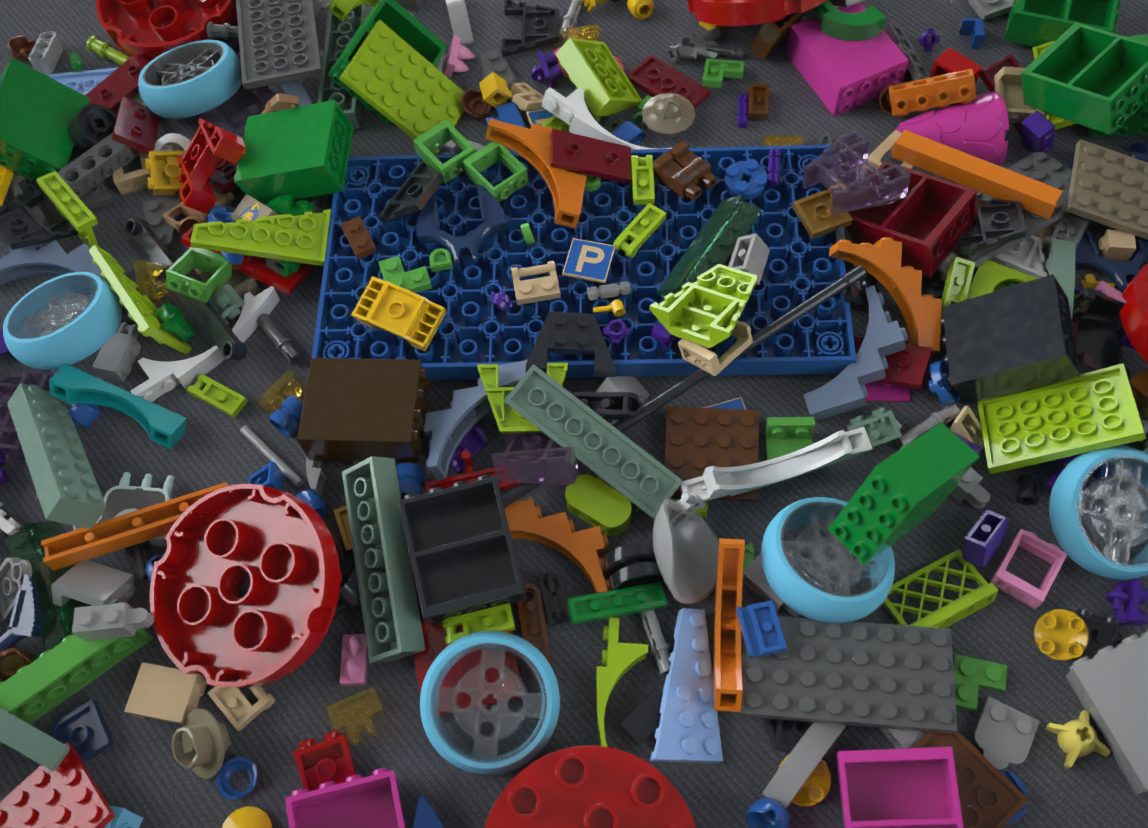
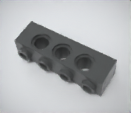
M112 134L57 172L79 198L111 176L114 171L136 158L127 145L112 140Z

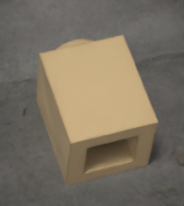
M1107 229L1103 237L1098 241V250L1101 251V257L1107 260L1128 261L1136 250L1135 235L1121 230Z

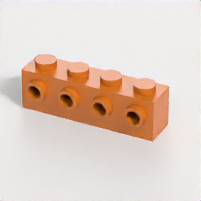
M972 69L888 86L892 116H906L909 112L913 111L926 112L933 107L946 108L950 104L958 102L966 104L971 102L972 99H976L975 79Z

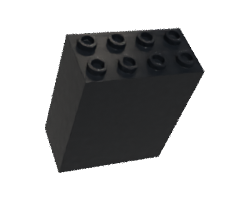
M1054 274L943 307L941 323L945 329L943 343L947 348V354L945 355V362L949 368L947 382L967 404L1081 376L1068 296Z
M480 476L477 478V481L470 483L460 481L447 489L436 487L430 489L427 494L419 495L418 493L404 496L403 500L398 501L423 618L430 625L440 623L447 618L527 600L496 476Z

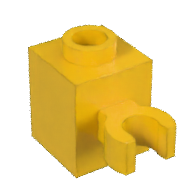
M491 72L479 83L483 100L495 108L501 104H507L508 99H513L514 94L508 90L506 80L494 72Z

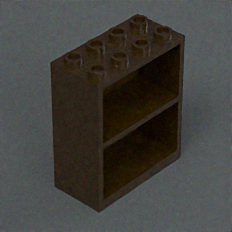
M312 358L297 440L308 460L364 461L374 456L394 458L395 462L418 463L419 454L423 453V441L421 440L425 424L423 417L424 413L428 412L426 394L430 393L431 388L430 380H427V370L423 369L421 360Z

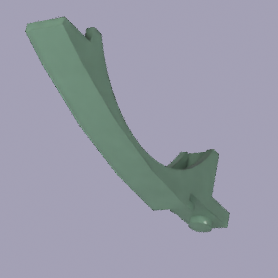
M1052 238L1045 269L1048 270L1049 275L1054 274L1068 296L1072 319L1075 288V242Z
M0 708V741L54 772L71 748Z

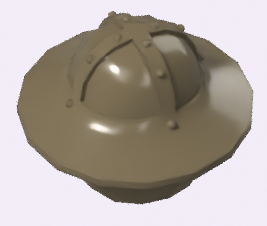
M666 93L651 98L644 105L642 117L646 126L658 135L674 137L678 133L687 130L693 124L695 111L694 106L685 97L674 93Z
M197 708L188 714L183 727L177 729L173 734L172 752L174 759L182 767L192 769L201 778L209 779L218 774L223 764L224 755L232 742L224 723L217 722L214 715L208 710ZM181 734L184 754L181 753L179 746Z

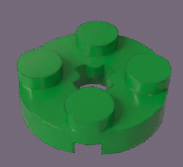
M164 303L156 311V314L163 321L162 327L170 334L172 332L177 334L183 342L187 343L197 333L193 322L190 319L186 322L182 317L184 313L176 306Z

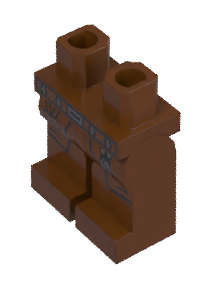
M684 140L671 148L669 153L666 152L653 161V176L672 191L678 193L682 200L685 197H689L695 201L702 194V189L700 188L702 185L707 189H711L716 185V177L711 173V165L690 151L689 145Z

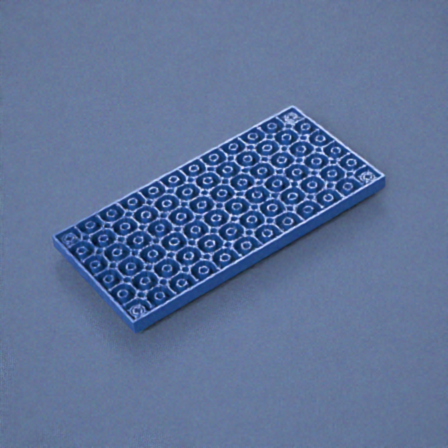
M830 145L689 148L697 157H701L711 165V173L716 177V185L711 189H707L702 185L700 187L702 194L695 201L689 197H685L682 200L678 193H675L654 177L655 204L652 205L666 212V219L643 243L633 258L626 256L624 251L615 249L606 283L564 276L562 272L573 238L613 245L616 238L647 206L633 205L632 181L630 184L601 178L599 189L593 192L584 190L579 220L576 228L555 224L553 197L541 174L521 155L511 153L527 168L529 182L523 188L516 190L508 198L498 203L504 210L507 230L490 234L479 247V259L476 263H473L470 255H464L460 259L461 266L456 265L451 254L453 269L432 272L430 268V254L439 248L448 249L439 243L420 244L417 237L416 224H418L417 220H419L418 217L421 211L387 223H381L377 218L420 161L423 160L418 155L349 157L344 191L333 194L312 358L421 360L423 369L427 370V380H478L480 374L477 364L503 365L528 360L549 311L595 315L616 368L615 377L689 376L700 368L683 359L678 346L679 341L675 340V336L668 350L661 348L662 342L651 337L654 325L656 323L662 325V323L652 313L650 305L655 302L660 304L664 301V297L670 293L675 295L682 290L683 285L688 282L693 284L697 281L698 276L718 264L728 267L738 237L757 233L770 249L760 284L754 287L738 319L749 325L751 335L846 274L844 260L829 256L830 247L837 243L836 231L812 239L792 208L794 201L830 188L836 194ZM670 149L631 150V156L646 157V155H652L654 161L664 153H669ZM771 149H779L781 151L780 177L777 186L766 184L764 192L759 197L750 200L742 199V196L736 194L734 197L728 193L724 184L728 166L740 161L754 159L765 169L768 177L769 151ZM458 154L434 156L444 164ZM500 161L480 173L493 187L513 175ZM465 171L456 178L440 184L436 197L441 231L443 230L453 237L471 235L479 225L483 224L477 185L466 175ZM742 178L741 180H745L746 182L750 181V179L748 178ZM360 216L377 252L357 260L340 224ZM527 222L535 243L530 245L526 244L520 227L521 224ZM628 239L626 243L630 245L632 241ZM399 256L404 272L426 266L432 288L417 292L416 294L444 307L446 310V314L426 352L413 347L407 340L375 326L373 329L359 322L351 315L366 286H368L371 277L373 276L384 281L379 261ZM549 261H554L561 298L517 305L511 268L517 267L521 269L548 264ZM543 273L520 277L519 279L523 281L550 276V274ZM620 282H629L631 287L629 295L618 294L619 296L603 299L598 297L596 300H589L587 295V288L594 286L599 288L601 285L614 283L620 285ZM843 290L732 361L716 376L840 374L849 364L856 362L850 304L844 301ZM500 291L509 296V301L513 307L508 306L506 311H503L490 302L493 298L491 292L498 294ZM614 300H620L626 311L625 315L616 317L613 311L594 313L593 308L611 305V302ZM616 319L624 322L625 326L630 329V335L623 337L618 344L612 343V339L603 334V329ZM730 335V337L707 350L719 357L736 343L737 338ZM547 353V363H568L565 378H604V376H594V356Z

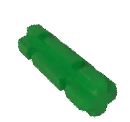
M70 51L68 59L73 70L81 72L83 70V63L79 54Z

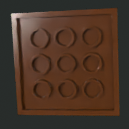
M667 406L665 467L681 480L685 481L703 476L706 467L710 466L737 467L758 463L759 410ZM680 486L670 498H681ZM758 489L731 497L727 495L712 500L757 502Z
M958 731L956 734L928 732L913 747H952L963 828H1002L1029 800Z

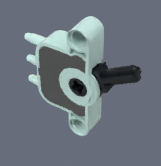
M124 472L119 486H115L106 492L103 500L107 508L96 523L173 499L171 492L174 485V476L168 475L163 489L151 487L153 477L151 474H145L141 487L129 486L131 474ZM73 525L74 530L83 528V527H79V526H74V525ZM166 535L123 548L130 557H133L137 574L141 581L149 580L146 573V564L149 561L147 550L151 549V544L153 546L167 547Z

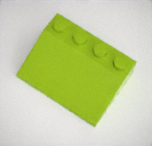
M569 38L556 53L560 65L569 74L570 81L577 88L580 87L584 90V100L589 105L591 113L595 116H609L638 106L643 101L604 42Z

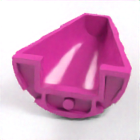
M998 92L978 95L976 99H972L971 102L966 104L958 102L936 111L930 110L901 122L895 129L901 133L904 130H908L993 164L1004 163L1008 148V140H1005V131L1009 130L1008 113L1004 99Z

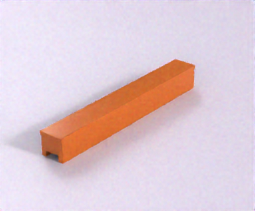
M904 130L897 141L895 140L893 158L975 189L993 198L1020 201L1023 210L1050 220L1057 207L1058 200L1063 190L908 130Z
M225 482L96 523L92 529L83 527L42 540L41 545L45 549L43 562L54 571L167 535L176 520L193 503L208 493L230 485Z

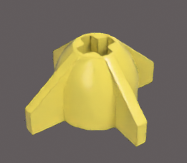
M1083 710L1080 713L1079 719L1071 720L1065 725L1049 723L1046 726V730L1057 734L1058 744L1063 752L1067 754L1064 767L1067 769L1073 766L1076 758L1084 757L1093 751L1105 757L1110 754L1111 750L1098 740L1096 731L1089 724V711Z

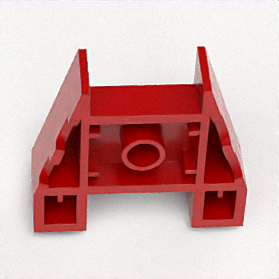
M199 118L200 127L184 155H178V167L182 168L179 182L183 183V187L180 189V197L184 206L207 214L209 209L213 208L216 203V196L208 180L214 173V167L222 158L236 164L239 158L244 156L246 146L241 137Z

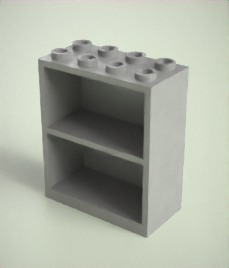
M1148 629L1140 638L1137 634H1134L1122 640V643L1117 646L1118 648L1114 649L1110 645L1099 650L1098 654L1093 656L1091 660L1087 656L1078 659L1069 667L1070 671L1065 676L1084 709L1089 711L1090 719L1108 749L1111 750V754L1136 795L1148 791Z

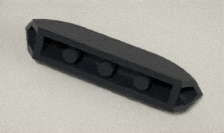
M570 392L605 420L628 419L634 417L644 408L638 395L632 392Z

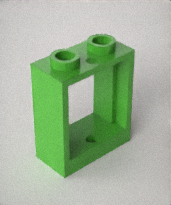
M447 120L413 140L416 154L427 166H430L440 175L444 183L456 178L465 171L463 161L476 153V149ZM452 140L463 152L442 164L431 152Z
M491 142L463 161L466 175L476 185L484 186V189H487L498 202L508 198L510 194L523 188L529 182L527 168L502 144ZM500 161L513 175L493 187L480 173Z
M190 247L166 271L167 288L206 303L232 276V263L228 262L223 255L207 249ZM193 268L213 274L206 283L186 276Z

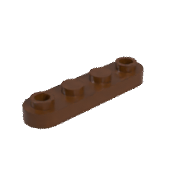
M527 583L524 584L526 596L532 595L534 598L531 601L517 602L522 636L524 640L531 643L544 655L553 669L541 593L536 585ZM526 657L527 669L531 678L536 681H543L540 673L536 671V666Z

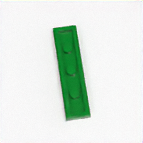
M661 582L568 598L566 604L572 625L665 608L668 602Z

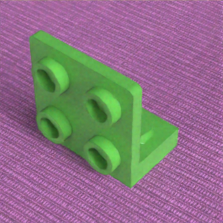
M767 417L765 426L767 460L784 456L812 445V433L815 427L814 417Z

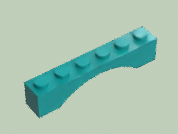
M68 364L63 366L49 379L51 396L68 404H96L121 411L137 421L147 432L151 441L170 450L186 433V418L180 414L165 409L158 404H154Z

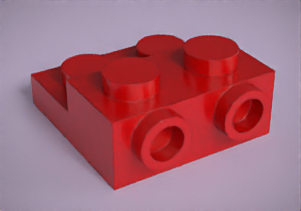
M338 729L324 734L325 739L317 742L314 741V738L304 740L299 743V748H296L293 752L303 788L308 789V792L319 789L320 784L335 782L336 785L346 782V778L357 775L352 759L353 753L346 732L340 734Z

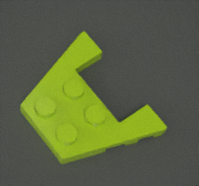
M547 363V375L562 386L567 373L568 363ZM477 364L500 434L543 433L504 402L514 387H499V365Z

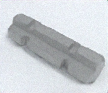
M620 282V285L614 283L601 285L599 288H596V286L587 288L589 300H596L598 297H601V299L619 296L618 294L629 295L631 293L629 282Z

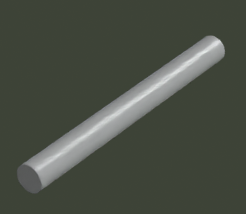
M247 425L240 429V432L264 456L278 465L282 473L296 487H300L304 481Z

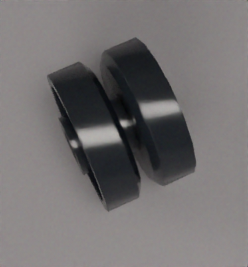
M89 104L82 107L69 125L68 132L71 141L78 149L85 153L113 133L117 118L116 114L108 107L100 104Z
M635 542L620 546L607 553L603 558L607 573L611 575L609 581L612 590L662 582L664 580L656 563L653 544L650 542Z

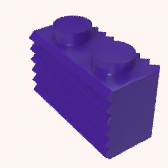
M1035 111L1023 121L1021 144H1024V147L1030 149V152H1033V154L1035 152L1047 154L1054 146L1055 125L1039 111Z
M984 510L978 522L964 536L963 560L979 567H985L1006 538L1008 518L990 510Z

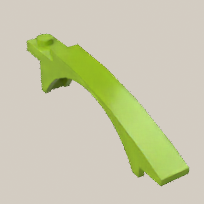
M612 617L609 618V624L604 625L603 640H607V650H602L601 665H606V667H596V720L600 746L608 747L604 731V715L610 694L621 677L633 666L646 659L648 654V645L618 643L619 618Z

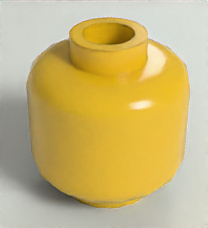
M628 0L627 2L628 10L639 20L648 18L654 10L652 0Z

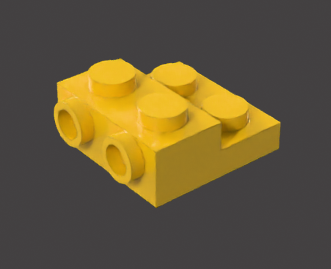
M149 151L148 159H145V169L150 171L151 177L147 178L148 189L153 190V195H172L175 192H180L183 183L179 182L182 168L178 167V155H184L186 151Z

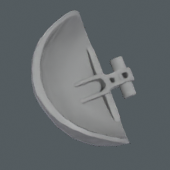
M684 492L679 501L665 499L657 512L653 525V550L658 569L674 598L684 604L700 602L713 592L717 575L719 541L707 522L695 512L697 508H704L705 501L693 492Z

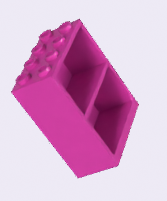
M860 2L848 7H837L838 10L846 13H859L866 10ZM816 16L790 26L786 55L833 116L845 113L854 107L862 106L871 100L879 99L881 90L890 83L898 82L902 84L909 60L884 30L879 35L870 39L846 41L831 37L820 30L822 22Z
M952 747L837 752L836 758L844 828H963Z
M381 768L373 771V775L362 778V775H354L346 778L344 783L335 785V782H326L320 784L317 790L308 792V789H299L293 791L292 796L285 798L289 828H407L398 780L394 770L389 771L388 768Z

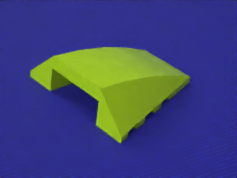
M718 264L698 276L697 281L693 284L688 282L683 285L682 290L675 295L673 293L666 295L664 301L660 304L656 302L651 304L650 310L671 335L711 348L730 337L758 281V276Z

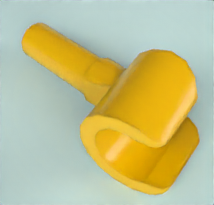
M1093 274L1085 275L1086 280H1081L1084 289L1088 287L1095 289L1101 282L1096 281ZM1107 283L1113 288L1115 287L1114 283Z
M614 300L611 302V305L593 308L594 313L613 311L616 317L623 316L626 313L624 305L620 300Z

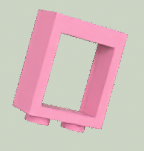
M1020 529L1009 545L990 583H993L1001 591L1036 609L1044 601L1067 553L1062 551L1057 545L1041 540L1033 532ZM1018 546L1051 564L1039 589L1006 571Z

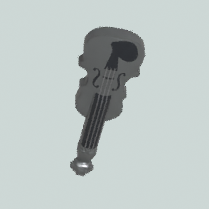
M685 35L679 43L680 55L685 59L692 58L695 60L698 56L703 59H715L718 54L739 58L745 56L743 49L736 50L735 48L721 47L715 41H700L697 36Z

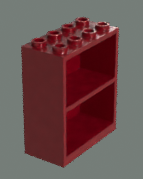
M884 161L845 204V209L853 219L851 225L845 228L856 244L871 243L874 245L881 238L885 237L902 242L901 267L912 266L914 270H921L923 276L931 278L958 245V236L966 235L977 222V190Z

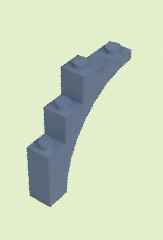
M56 240L38 251L33 245L11 250L8 247L11 253L0 259V286L18 278L42 274L64 275L73 272H90L104 278L101 275L102 270L93 263V257L85 243L66 254Z
M874 285L865 288L869 303V322L866 336L856 354V362L849 364L837 377L822 387L803 394L810 417H814L815 422L865 407L864 398L868 397L864 384L886 378L885 369H888L885 356L906 349L905 341L908 340L904 327H899L898 321L892 322L888 311H883L882 305H885L881 292H876Z
M528 360L499 365V387H515L526 374L525 369ZM481 377L478 379L477 387L454 391L453 400L450 403L451 409L426 413L423 427L424 435L430 439V455L426 464L428 471L433 474L437 481L446 479L449 463L455 449L465 434L476 422L492 410Z

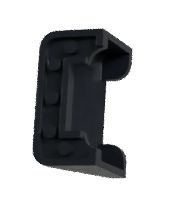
M1089 287L1075 295L1073 302L1072 325L1080 374L1118 365L1119 333L1124 331L1120 310L1125 303ZM1125 367L1128 380L1130 381V380H1131V372H1130V369H1129L1128 367Z

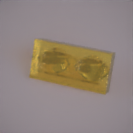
M596 24L573 28L563 27L560 28V33L564 38V44L569 38L598 41L600 27Z
M141 259L133 261L139 293L142 296L146 295L153 304L159 303L158 299L170 290L165 282H155L154 280L160 275L164 267L157 262H147Z
M288 369L258 399V405L263 410L268 409L274 413L276 409H282L281 404L285 401L280 395L281 393L286 396H294L295 398L301 397L302 391L300 384L295 379L296 374Z

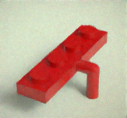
M467 450L461 453L466 474L425 483L426 493L436 487H442L443 489L453 487L454 483L460 481L474 482L477 481L478 477L484 475L496 476L500 491L512 489L520 485L515 462L474 471L472 458Z

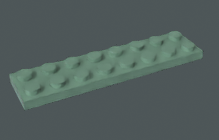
M534 364L504 400L507 405L652 519L656 517L663 501L670 499L683 482L678 476Z

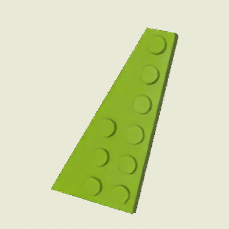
M331 209L324 210L323 213L313 214L310 211L304 212V215L296 216L283 214L256 217V220L250 221L237 219L236 222L232 223L218 221L194 224L191 247L324 266Z
M93 245L88 250L93 257V263L102 270L101 275L110 282L111 290L120 297L119 302L129 311L128 316L139 326L137 328L138 331L145 337L150 336L161 345L164 343L184 354L189 353L192 348L188 343L181 342L177 334L174 332L170 334L162 327L163 321L156 314L158 309L146 295L142 296L136 290L138 288L136 283L123 274L125 271L110 253Z

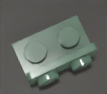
M229 283L224 285L209 300L227 325H229V319L232 320L241 313L239 309L245 304Z
M885 406L871 411L872 415L863 417V415L853 417L850 419V423L846 424L848 431L864 427L872 447L902 436L891 408L886 409Z

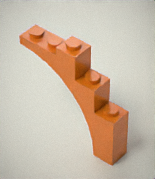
M489 119L485 139L502 144L529 161L541 174L552 194L555 207V224L576 228L581 212L586 176L550 166L549 142L552 128L532 123L529 129Z
M889 237L881 238L874 245L871 243L853 244L850 240H839L830 247V257L862 266L865 271L873 275L889 291L903 316L909 345L930 347L933 351L932 355L940 351L942 299L933 298V295L928 294L921 295V270H914L912 266L901 267L902 242L894 241L893 238Z
M533 498L514 502L505 508L512 539L532 541L557 550L570 559L584 573L594 588L595 593L612 591L609 579L604 580L603 572L606 571L603 557L606 555V548L609 547L606 533L601 534L599 526L575 532L573 520L567 519L566 512L542 518L540 506L534 505Z
M719 538L714 595L713 691L714 710L741 712L743 691L741 627L736 608H742L745 541L742 539Z

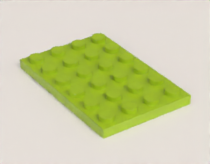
M381 20L375 24L339 78L412 139L418 138L445 120L454 127L464 111L461 99L465 92ZM436 149L431 153L437 155L440 151Z
M1124 363L1083 373L1080 377L977 402L990 474L1146 439Z

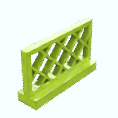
M53 171L36 179L38 185L54 203L57 212L63 219L67 218L79 232L78 237L89 249L93 245L99 247L92 229L93 226L98 224L96 217L60 175Z
M958 549L892 584L888 595L891 593L903 595L902 603H892L886 597L883 605L898 625L947 628L993 603L998 589L993 583L988 584L970 562L963 560L962 552ZM958 559L964 566L963 571L948 568L949 562ZM932 571L944 573L943 582L928 579V574ZM947 574L962 577L961 585L947 584ZM965 578L976 580L980 587L975 590L965 588ZM912 582L923 584L922 593L907 590L908 584ZM926 585L941 588L940 598L926 595ZM944 589L959 592V598L954 601L944 599ZM906 596L921 599L919 609L905 606ZM924 600L939 603L938 610L934 612L922 610ZM903 611L918 614L917 621L908 625L902 618Z

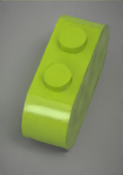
M582 474L576 476L568 483L565 496L569 513L593 527L599 526L601 532L606 533L608 536L619 535L629 527L632 519L631 501L614 488L608 486L607 482L603 479L589 474Z

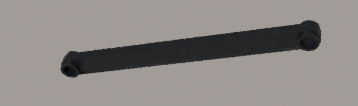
M129 218L125 225L126 232L133 237L166 280V271L176 262L175 258L152 231L147 221L139 218ZM175 291L221 350L224 358L238 361L246 357V345L238 339L209 301L205 303Z

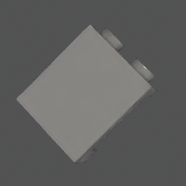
M89 560L77 563L52 584L53 604L61 607L70 599L93 606L124 603L135 592L133 574Z

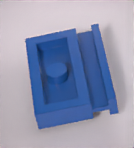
M773 600L751 604L744 608H736L749 659L786 652L787 646Z

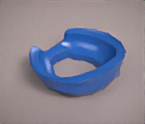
M242 756L228 760L222 765L217 774L216 785L218 792L224 798L236 800L249 794L257 783V766L252 760ZM238 770H246L250 776L251 784L243 792L235 790L231 786L232 775Z

